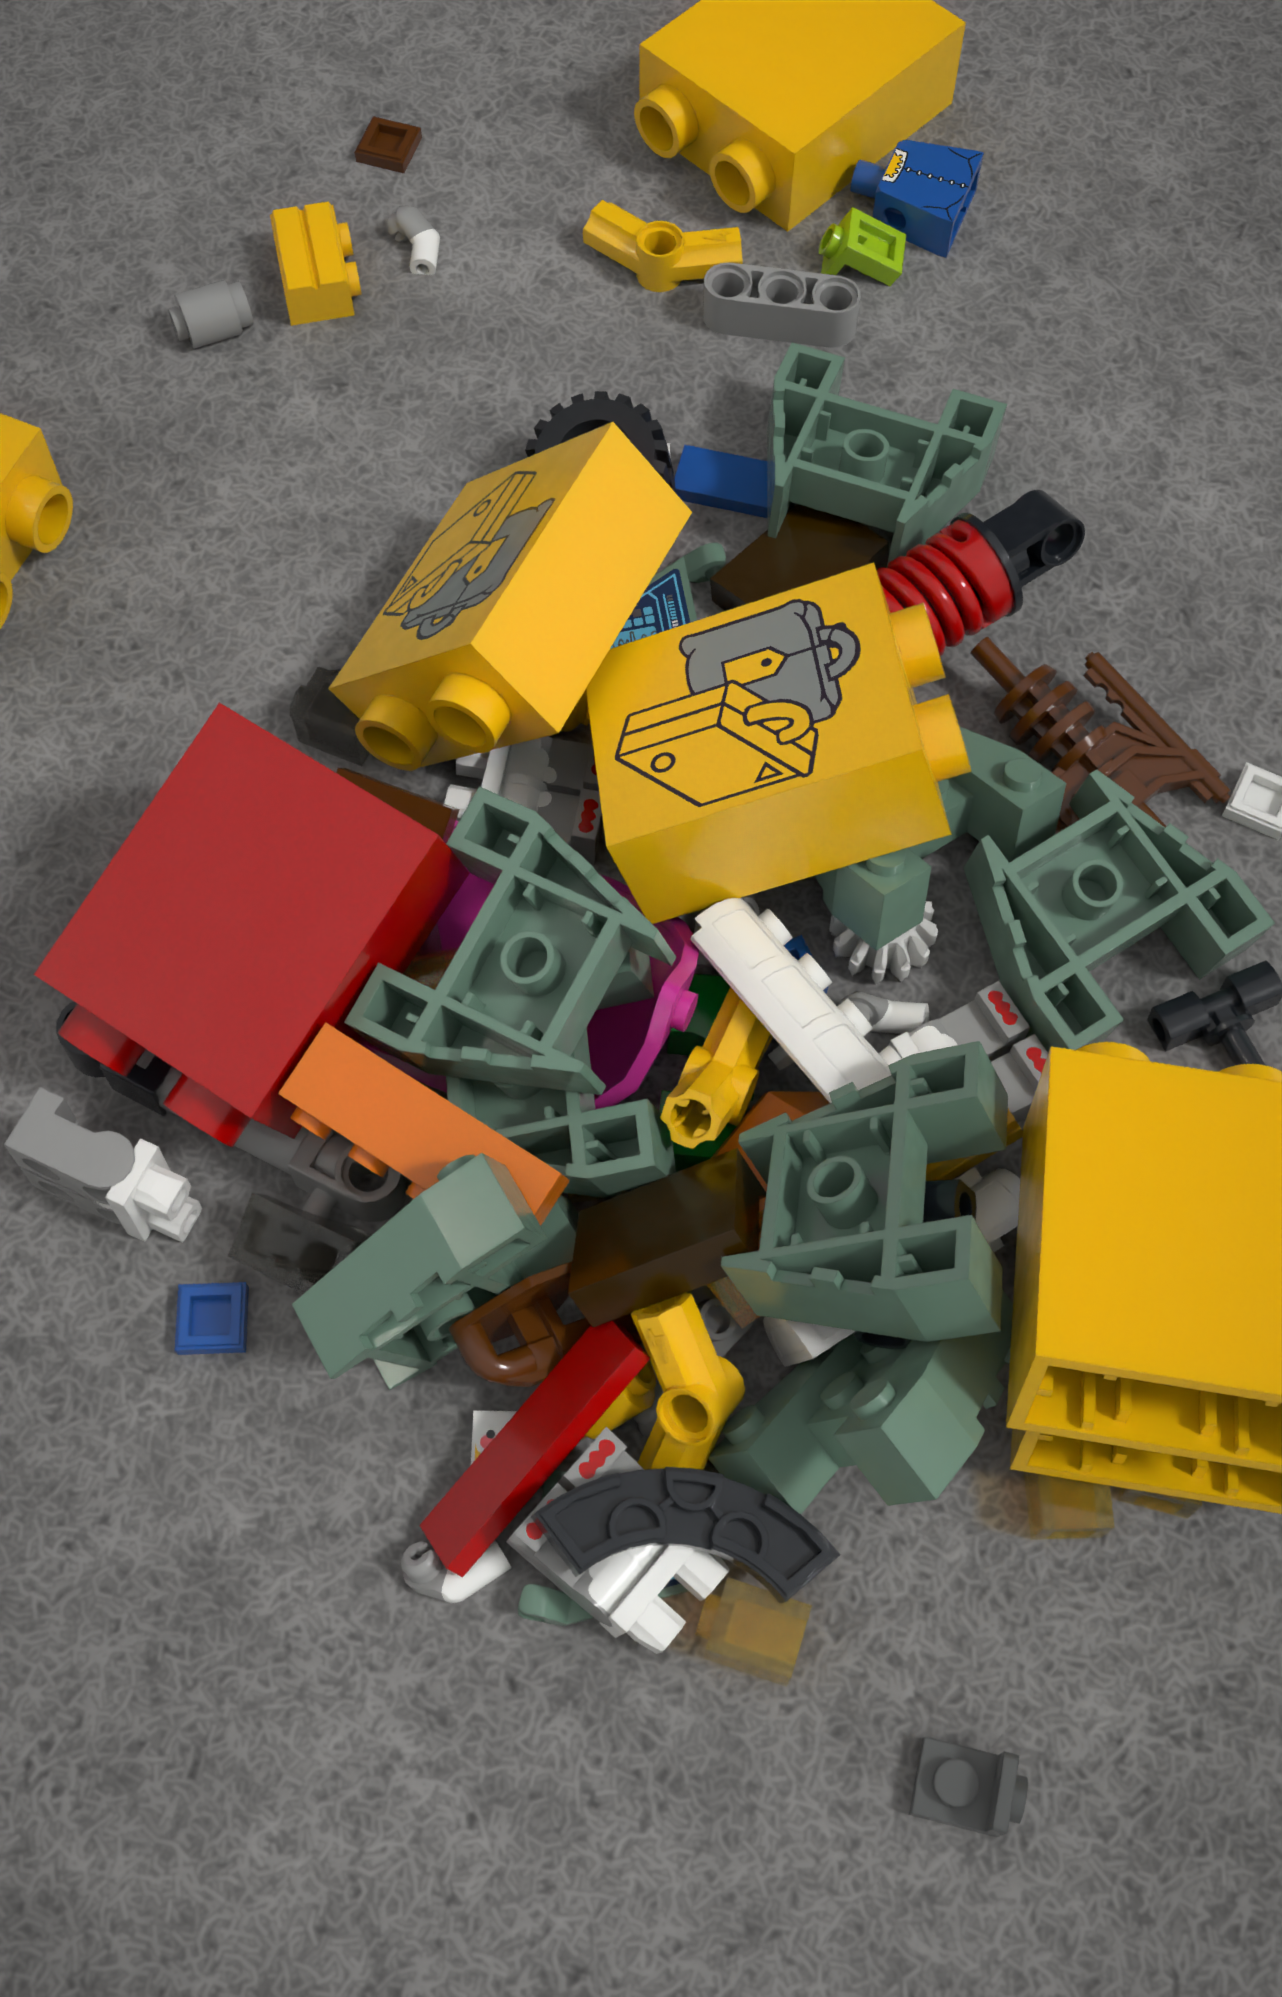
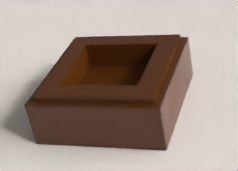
M373 116L355 150L356 162L405 173L422 139L421 128Z

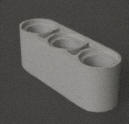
M720 263L711 267L704 277L703 321L709 329L724 335L793 342L829 348L841 347L852 341L856 334L861 293L855 282L838 275L740 263Z

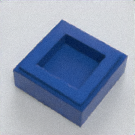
M247 1283L178 1284L175 1352L178 1355L246 1353L249 1295Z

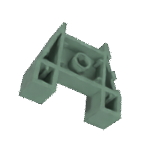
M792 342L774 377L767 427L768 537H777L792 503H796L893 532L888 566L890 561L899 556H906L907 551L916 545H925L929 537L938 533L980 492L995 454L1007 404L952 389L938 424L839 396L845 357Z
M960 727L972 772L938 782L952 835L815 875L823 889L822 899L835 918L877 951L923 922L932 867L922 860L923 858L968 832L978 841L989 835L1008 862L1013 861L1055 835L1067 783L1021 750Z
M1095 770L1088 775L1069 803L1070 807L1079 817V821L1011 862H1008L991 837L987 835L979 841L963 867L1001 985L1030 1026L1025 1038L1035 1034L1048 1053L1051 1046L1077 1050L1088 1044L1103 1042L1124 1021L1123 1017L1090 974V971L1161 927L1200 980L1246 951L1275 924L1236 871L1218 858L1211 862L1185 843L1189 838L1187 835L1170 823L1166 827L1162 826L1131 803L1135 798L1099 770Z
M479 786L446 844L471 874L495 885L438 986L434 990L378 963L344 1023L374 1047L428 1074L602 1095L606 1085L584 1062L571 1057L575 1047L630 947L671 966L676 959V955L659 930L598 874L594 867L567 844L536 811Z
M630 947L596 1010L654 998L649 955ZM586 1027L571 1057L584 1062L591 1069ZM446 1076L448 1101L568 1178L570 1181L562 1193L611 1199L676 1173L670 1131L666 1123L660 1119L661 1112L648 1099L596 1109L594 1094Z
M980 1041L909 1055L888 1065L891 1075L860 1090L851 1082L829 1092L832 1101L830 1104L793 1121L787 1113H783L739 1134V1144L767 1184L759 1251L722 1257L721 1267L756 1315L924 1342L1001 1331L1003 1268L973 1216L967 1215L923 1223L927 1164L1006 1150L1008 1094Z
M483 1153L477 1156L466 1155L446 1165L438 1173L437 1178L439 1181L420 1193L292 1303L330 1379H336L366 1358H371L378 1367L389 1390L437 1365V1361L458 1348L449 1331V1327L523 1279L572 1262L579 1214L571 1200L560 1195L540 1226L506 1165Z
M1002 1289L1000 1332L930 1342L912 1340L904 1349H885L870 1346L858 1341L854 1337V1333H852L814 1359L801 1362L755 1405L747 1406L731 1417L722 1430L726 1437L710 1454L708 1459L725 1478L745 1484L763 1494L769 1493L800 1514L804 1512L839 1468L857 1465L888 1506L937 1500L981 1440L985 1429L976 1417L982 1405L986 1409L997 1405L1005 1389L996 1376L1006 1363H1010L1012 1301Z

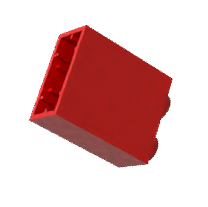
M219 702L33 975L77 1003L57 1033L84 1053L127 1077L147 1049L182 1072V1075L163 1101V1104L195 1127L230 1147L235 1145L251 1119L295 1139L302 1126L292 1120L290 1116L297 1106L279 1095V1091L325 1022L357 1043L359 1042L361 1036L344 1022L377 964L380 963L404 974L470 872L438 834Z

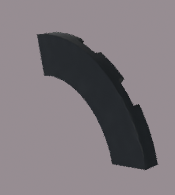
M665 1467L662 1469L635 1470L620 1474H610L584 1483L562 1494L531 1516L575 1577L594 1564L627 1550L659 1545L683 1546L720 1556L739 1566L767 1588L780 1604L787 1602L841 1555L816 1527L800 1513L769 1493L763 1494L745 1484L725 1478L723 1474L693 1468Z

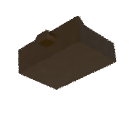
M797 504L787 512L776 538L768 537L767 529L710 578L712 601L721 609L727 611L873 562L876 570L886 568L889 558V541L857 521Z
M738 1148L579 1211L568 1294L592 1327L728 1277L721 1267L722 1257L758 1251L759 1201L766 1197V1191Z

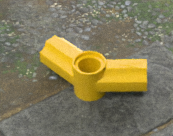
M601 200L591 210L590 217L583 228V242L635 272L638 282L645 289L653 292L670 291L683 280L703 279L711 267L720 263L743 264L739 227L682 232L673 223L667 221L646 223L617 205Z
M731 987L703 1046L697 1045L691 1052L678 1085L666 1098L660 1119L666 1123L670 1131L671 1141L690 1149H694L699 1143L704 1141H715L727 1123L735 1126L739 1125L751 1101L759 1078L758 1066L773 1039L769 1031Z
M686 1292L631 1313L663 1390V1394L657 1402L656 1422L637 1462L644 1470L662 1469L665 1467L704 1470L709 1460L708 1457L712 1453L729 1415L744 1397L745 1386L743 1377L731 1362L717 1355L694 1297Z

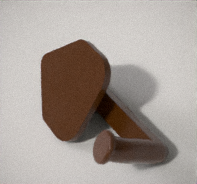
M572 1262L523 1279L449 1327V1331L463 1359L475 1374L486 1381L506 1386L531 1387L543 1382L591 1326L586 1318L563 1325L556 1312L569 1297L568 1289ZM631 1313L617 1318L638 1344L643 1343ZM515 1335L520 1346L497 1355L492 1343Z

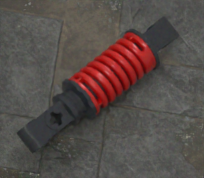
M1032 490L1025 493L1015 503L984 522L970 513H962L953 518L949 526L929 537L925 545H916L907 551L906 556H899L890 561L887 568H879L877 570L890 613L924 602L939 655L941 656L944 654L946 646L955 647L961 644L964 634L966 636L975 635L981 629L986 628L1002 617H1009L1018 612L1023 605L1022 587L1053 567L1062 565L1070 560L1083 543L1085 527L1078 518L1042 490Z

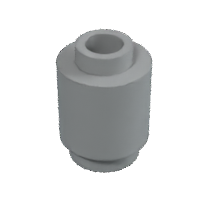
M221 280L175 294L177 306L168 309L178 340L189 339L193 349L243 334L242 328L254 325L248 300L239 281L227 285L225 280Z

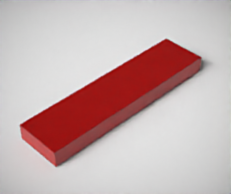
M617 1319L596 1327L590 1326L419 1525L446 1569L461 1577L471 1569L651 1359Z

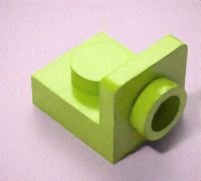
M852 207L838 225L833 223L827 228L819 245V254L823 256L821 273L837 275L846 264L860 273L891 287L902 274L906 234Z

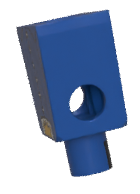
M903 140L898 142L887 167L860 159L852 176L850 191L874 198L872 217L906 234L907 242L947 258L977 190L984 153L970 149Z

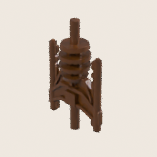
M989 637L981 640L972 649L970 654L1008 693L994 711L999 723H1005L1014 716L1020 720L1010 732L1009 737L1016 745H1021L1035 735L1039 741L1031 749L1028 756L1039 764L1052 754L1060 760L1051 773L1067 784L1055 834L1080 820L1069 803L1088 775L1095 770H1099L1135 798L1131 803L1164 827L1166 825L1145 804L1156 794L1189 787L1204 803L1212 799L1216 804L1219 801L1223 804L1231 797L1228 794L1231 790L1219 778L1221 776L1220 773L1197 749H1191L1100 652L1095 654L1091 652L1085 657L1087 662L1084 666L1088 670L1083 676L1094 688L1101 687L1106 691L1105 699L1110 704L1116 703L1121 707L1122 712L1120 715L1132 728L1114 721L1106 728H1104V725H1101L1089 733L1084 726L1094 715V708L1089 701H1085L1069 711L1066 705L1072 700L1078 689L1070 681H1065L1051 690L1048 684L1057 673L1055 669L1044 664L1025 676Z

